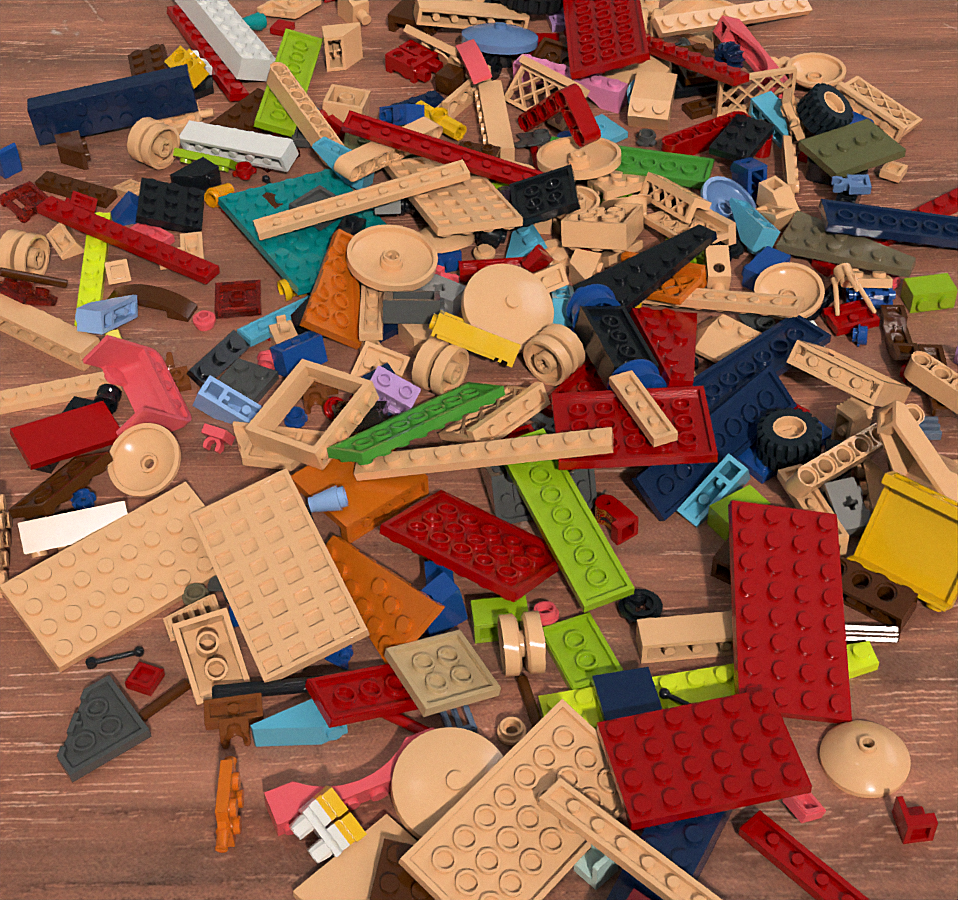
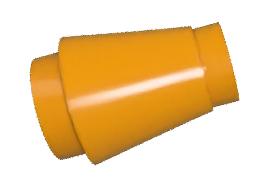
M230 183L208 188L204 194L206 204L212 208L220 207L218 205V197L234 193V187Z

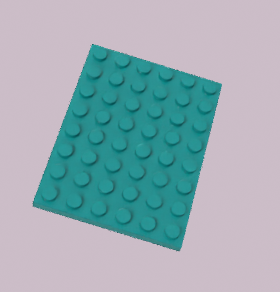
M324 169L320 172L285 179L277 183H268L265 186L249 188L245 191L229 193L218 197V205L280 276L288 281L290 287L298 296L312 292L331 242V236L344 216L321 231L314 226H308L264 240H259L253 220L289 210V203L319 185L337 196L354 191L332 169ZM266 192L275 194V202L283 203V205L275 209L262 195ZM372 209L349 214L366 219L365 229L376 225H387L378 215L374 214Z

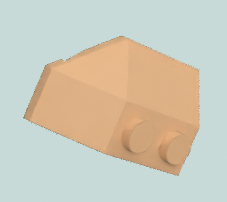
M721 314L697 326L695 353L717 363L762 333Z

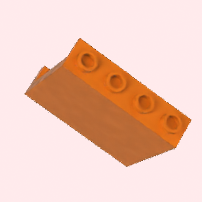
M331 459L324 470L308 465L291 475L298 492L302 493L307 499L335 485L337 487L344 486L348 498V507H344L343 511H327L323 513L341 528L342 539L350 544L429 494L428 476L426 474L357 481L354 475L356 462H340L339 459Z

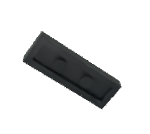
M233 330L186 374L201 388L209 375L217 379L237 358L241 357L250 348V345Z

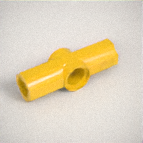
M421 100L416 103L424 105L425 117L443 127L442 134H446L456 141L463 139L467 132V127L448 116L446 108H434Z

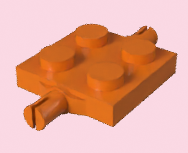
M227 756L224 760H220L215 806L217 820L215 851L219 853L227 852L228 847H235L236 834H241L242 818L241 815L238 816L239 808H244V790L240 789L241 775L240 772H236L237 758L233 756Z

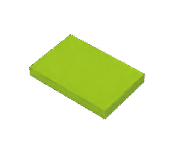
M590 612L542 627L546 649L569 691L593 687L592 676L624 671Z

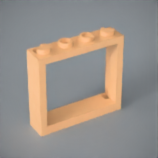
M801 340L796 341L787 360V363L873 406L884 407L895 400L905 403L912 389L828 347Z
M301 359L245 427V431L252 445L324 470L331 459H333L329 458L327 448L349 438L375 405L379 396L373 381ZM314 381L354 394L314 446L273 432Z

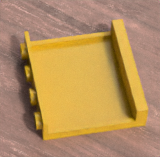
M895 471L887 472L881 481L885 486L856 551L847 560L859 562L864 568L874 573H881L898 585L910 587L918 594L919 599L927 602L926 606L937 612H945L953 608L958 597V502Z

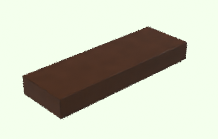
M736 91L731 95L734 99L739 96ZM717 94L683 103L682 111L691 120L710 115L713 109L716 108ZM727 99L722 104V107L729 106L732 101Z

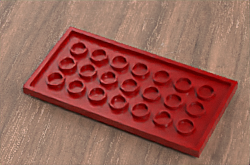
M563 0L569 67L572 80L583 79L589 75L602 74L608 70L622 69L631 64H641L651 60L640 0Z
M731 500L728 504L735 695L769 688L780 714L784 718L836 724L851 722L852 710L837 514Z

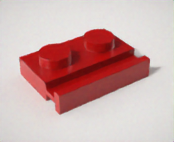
M864 299L840 304L839 316L835 315L834 306L822 309L821 316L827 319V324L836 336L853 333V328H858V324L868 326V329L878 327L880 324V318L876 313L873 314Z

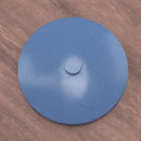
M504 22L469 26L462 31L461 36L462 43L474 39L481 52L490 54H523L535 50L538 46V35L529 29Z

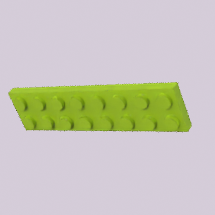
M286 28L275 62L285 64L307 93L323 39ZM267 85L254 127L292 137L297 126Z
M542 428L519 437L537 436L547 433ZM557 459L504 465L583 612H588L633 595L635 587L568 470H559Z

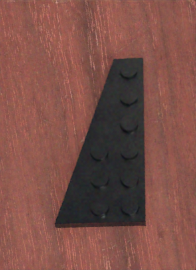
M699 224L573 285L574 292L580 287L591 284L606 285L613 291L615 299L621 306H625L629 313L631 308L638 306L716 241L717 234L715 231Z

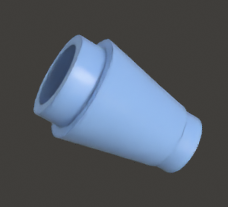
M335 485L312 497H308V504L311 513L343 511L344 507H348V498L344 486L337 487Z

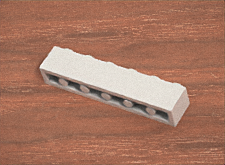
M189 120L179 135L180 144L185 150L228 158L238 163L247 161L253 166L284 172L289 171L299 155L293 139Z

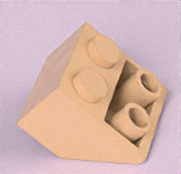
M360 22L322 26L327 72L347 70L363 58Z

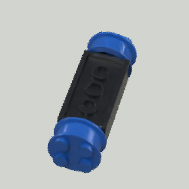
M591 284L576 289L566 305V315L573 324L574 331L582 342L605 388L612 390L609 385L610 376L631 370L645 388H666L665 380L659 375L658 362L625 306H621L615 299L613 291L602 284Z

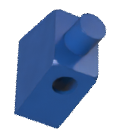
M752 157L736 160L730 166L732 180L740 184L750 194L756 204L758 184L767 179V165Z
M442 572L420 590L429 595L434 601L445 606L442 612L425 630L429 637L440 635L468 619L460 589L445 572Z

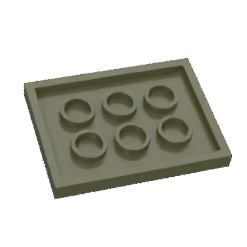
M868 118L800 140L798 148L828 175L843 178L847 177V175H853L903 158L906 153L904 147Z

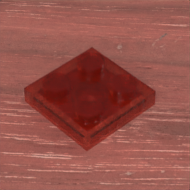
M4 278L3 281H0V293L22 304L56 306L58 297L49 294L50 290L46 288L34 287L33 282L22 280L17 282L9 278Z
M261 280L215 283L216 319L262 315Z

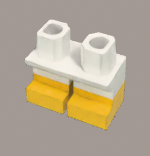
M327 785L298 810L300 815L289 825L299 840L303 839L311 831H314L319 839L306 849L316 863L324 861L331 855L338 857L344 849L367 835L352 813L347 811L349 809L334 789Z

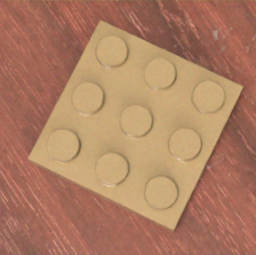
M460 629L386 648L384 657L423 717L499 696L500 685Z

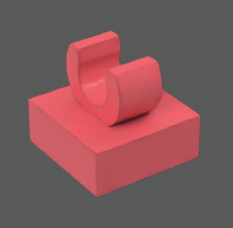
M204 423L201 431L207 437L203 442V448L209 451L211 445L216 443L214 451L218 454L224 451V444L232 446L235 436L227 430Z

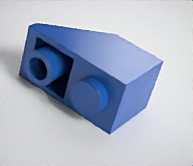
M399 104L379 107V119L397 126H405L419 118L425 117L424 105Z

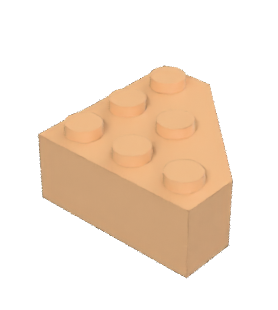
M618 203L607 210L604 207L589 209L587 213H582L580 216L576 212L567 214L561 220L562 247H569L571 250L591 248L592 251L612 249L613 252H624L644 229L643 204Z

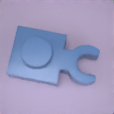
M847 175L846 178L833 176L831 181L834 193L848 191V194L854 195L871 194L872 186L869 175Z

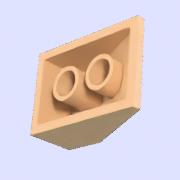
M637 70L627 115L628 126L669 130L677 74Z
M227 607L172 624V634L197 706L203 704V700L212 699V686L251 682Z

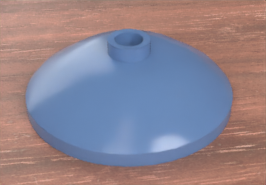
M721 176L711 177L702 185L700 196L712 203L710 209L733 222L735 220L729 203L730 198L747 201L754 208H757L750 194L740 184L729 178Z

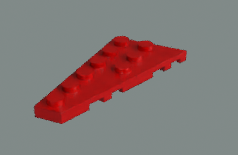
M649 307L631 308L630 316L658 362V370L665 380L666 386H692L694 382L697 313L679 312L667 308L662 310H653Z

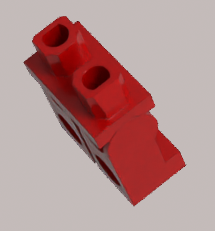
M411 39L401 44L399 48L396 47L385 54L386 71L389 73L396 71L404 78L410 79V82L414 84L420 80L426 83L430 80L433 72L437 73L443 68L442 61L438 60L437 52L431 51Z

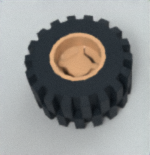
M825 83L816 84L797 104L799 118L808 130L815 135L849 125L854 117L852 107L845 96L836 88Z
M799 408L775 409V412L770 411L766 413V416H762L760 419V423L757 425L756 453H758L757 457L759 460H762L764 466H770L771 470L777 471L798 464L804 465L821 454L822 425L816 417H812L810 412H803Z

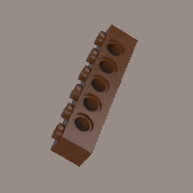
M840 556L844 605L886 626H898L901 633L917 607L918 594L908 586L898 585L890 581L885 575L874 573L864 568L859 562L849 561ZM863 585L865 588H857L855 586ZM881 597H887V598H890L891 600L884 601V600H881L880 598H881Z

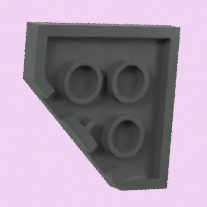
M110 675L83 689L80 697L81 704L77 713L73 714L67 729L68 736L65 744L58 751V761L72 783L152 737L149 728Z

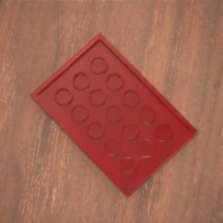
M704 386L646 388L678 432V440L657 447L652 446L613 390L551 393L555 433L612 427L614 434L613 453L557 459L558 469L573 470L717 462L718 452Z
M443 490L434 493L382 523L380 526L379 534L389 538L392 542L399 543L409 548L413 553L420 554L432 560L435 564L444 566L455 572L458 576L465 577L477 583L480 587L488 589L500 595L503 599L516 602L560 570L545 540Z
M769 688L597 722L596 730L631 831L808 794L812 790L810 779Z

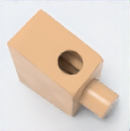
M338 0V16L347 23L360 22V25H368L371 22L369 0Z
M710 245L704 251L703 265H705L707 286L704 289L729 290L731 282L728 245ZM718 264L719 272L713 269L714 265Z

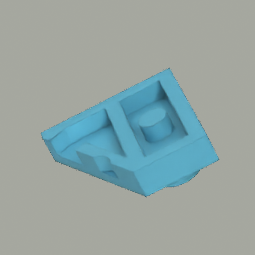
M533 224L528 227L518 228L512 232L506 258L526 257L537 244L542 245L544 249L547 248Z

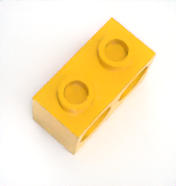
M181 45L164 61L169 68L187 64L194 89L209 75L204 68L206 64L190 48L186 51Z

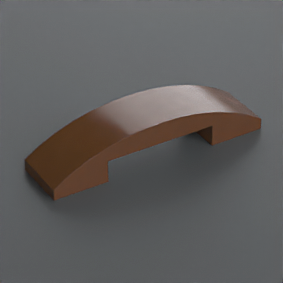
M129 284L117 287L108 297V299L137 295V304L139 306L166 311L167 318L189 322L198 309L197 304L178 293L145 284Z
M880 305L882 331L890 356L894 360H910L913 352L919 351L917 343L912 342L907 327L908 316L904 305Z

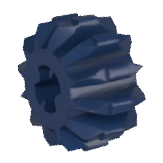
M735 41L720 43L714 49L715 55L713 57L716 61L725 62L731 67H744L742 64L746 60L742 57L744 51L740 50V45L735 44Z

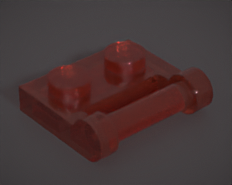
M28 181L0 194V204L10 209L20 222L26 223L30 220L31 216L38 213L36 206L49 196L31 181ZM17 199L25 207L21 209L13 200Z

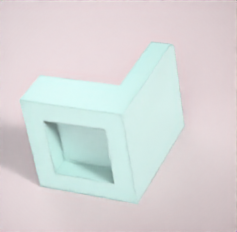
M591 845V849L574 865V871L597 890L618 871V864Z

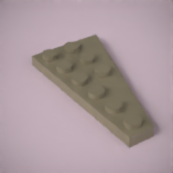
M798 210L777 243V250L786 254L836 264L849 263L852 267L884 271L887 274L908 278L916 263L915 257L863 236L856 237L851 234L830 233L825 230L823 220Z

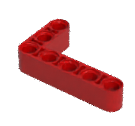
M575 83L554 92L518 117L519 127L524 132H528L562 114L575 143L579 147H584L601 138L600 128L581 88Z
M733 111L666 135L662 138L661 151L692 156L707 151L709 146L736 114L750 116L742 111ZM772 135L756 153L755 157L767 158L770 156Z

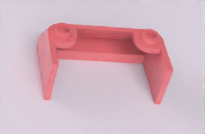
M106 335L82 359L84 364L102 368L107 382L112 385L122 386L132 405L135 414L116 431L118 436L128 428L142 423L158 424L173 432L185 427L192 420V416L162 356L153 348Z

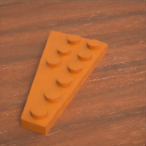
M338 229L333 233L299 326L357 350L362 346V341H359L360 286L359 280L352 275L346 262L347 247L354 235Z
M333 535L325 544L370 635L368 637L385 664H388L384 657L386 648L418 640L445 608L444 605L434 601L429 595L419 591L388 568L381 566L376 560L366 556L341 537Z

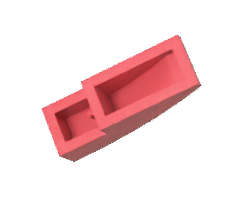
M474 39L456 45L460 61L463 63L465 71L473 84L492 78L488 65Z

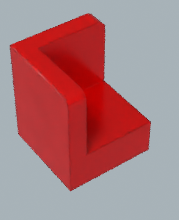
M896 796L892 815L902 843L933 841L938 826L935 813L925 814L922 806L907 807L904 797Z

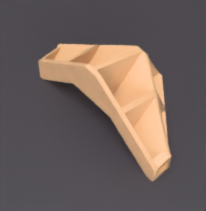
M895 400L878 409L877 434L885 451L888 469L958 502V460H952L936 452L904 403Z

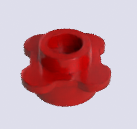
M242 161L236 164V170L232 172V176L239 177L241 180H249L251 175L257 173V169L252 167L250 162Z

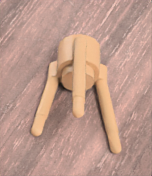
M849 263L837 265L833 269L834 277L831 278L835 315H840L838 285H841L843 288L852 286L855 292L859 291L871 312L875 314L877 311L859 283Z

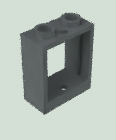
M384 291L383 324H430L434 313L439 315L440 310L445 311L444 298H440V291Z

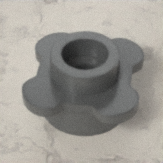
M642 129L636 134V138H638L637 145L650 147L657 144L655 140L656 134L652 129Z

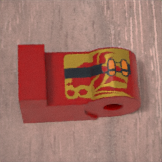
M608 494L596 498L595 519L597 523L611 530V540L617 546L638 534L639 517L620 500Z

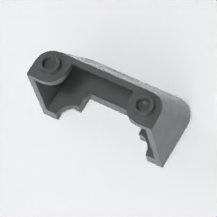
M505 466L480 467L495 516L511 524L533 520ZM594 468L568 470L589 509L592 508L597 498Z

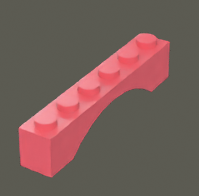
M721 16L713 30L714 34L722 43L735 41V44L740 45V50L744 51L742 57L746 59L745 61L754 72L779 68L740 19ZM786 75L780 79L782 83L788 80ZM766 77L761 84L766 86L773 78ZM777 82L769 91L774 93L781 85ZM783 92L778 96L779 98H783Z
M434 727L406 737L395 755L375 773L355 782L330 786L349 809L347 811L351 812L357 809L361 803L366 801H379L385 798L391 792L392 774L402 751L415 738L425 732L434 730ZM292 781L264 792L265 806L278 836L294 834L289 825L300 815L298 810L324 787L310 786Z

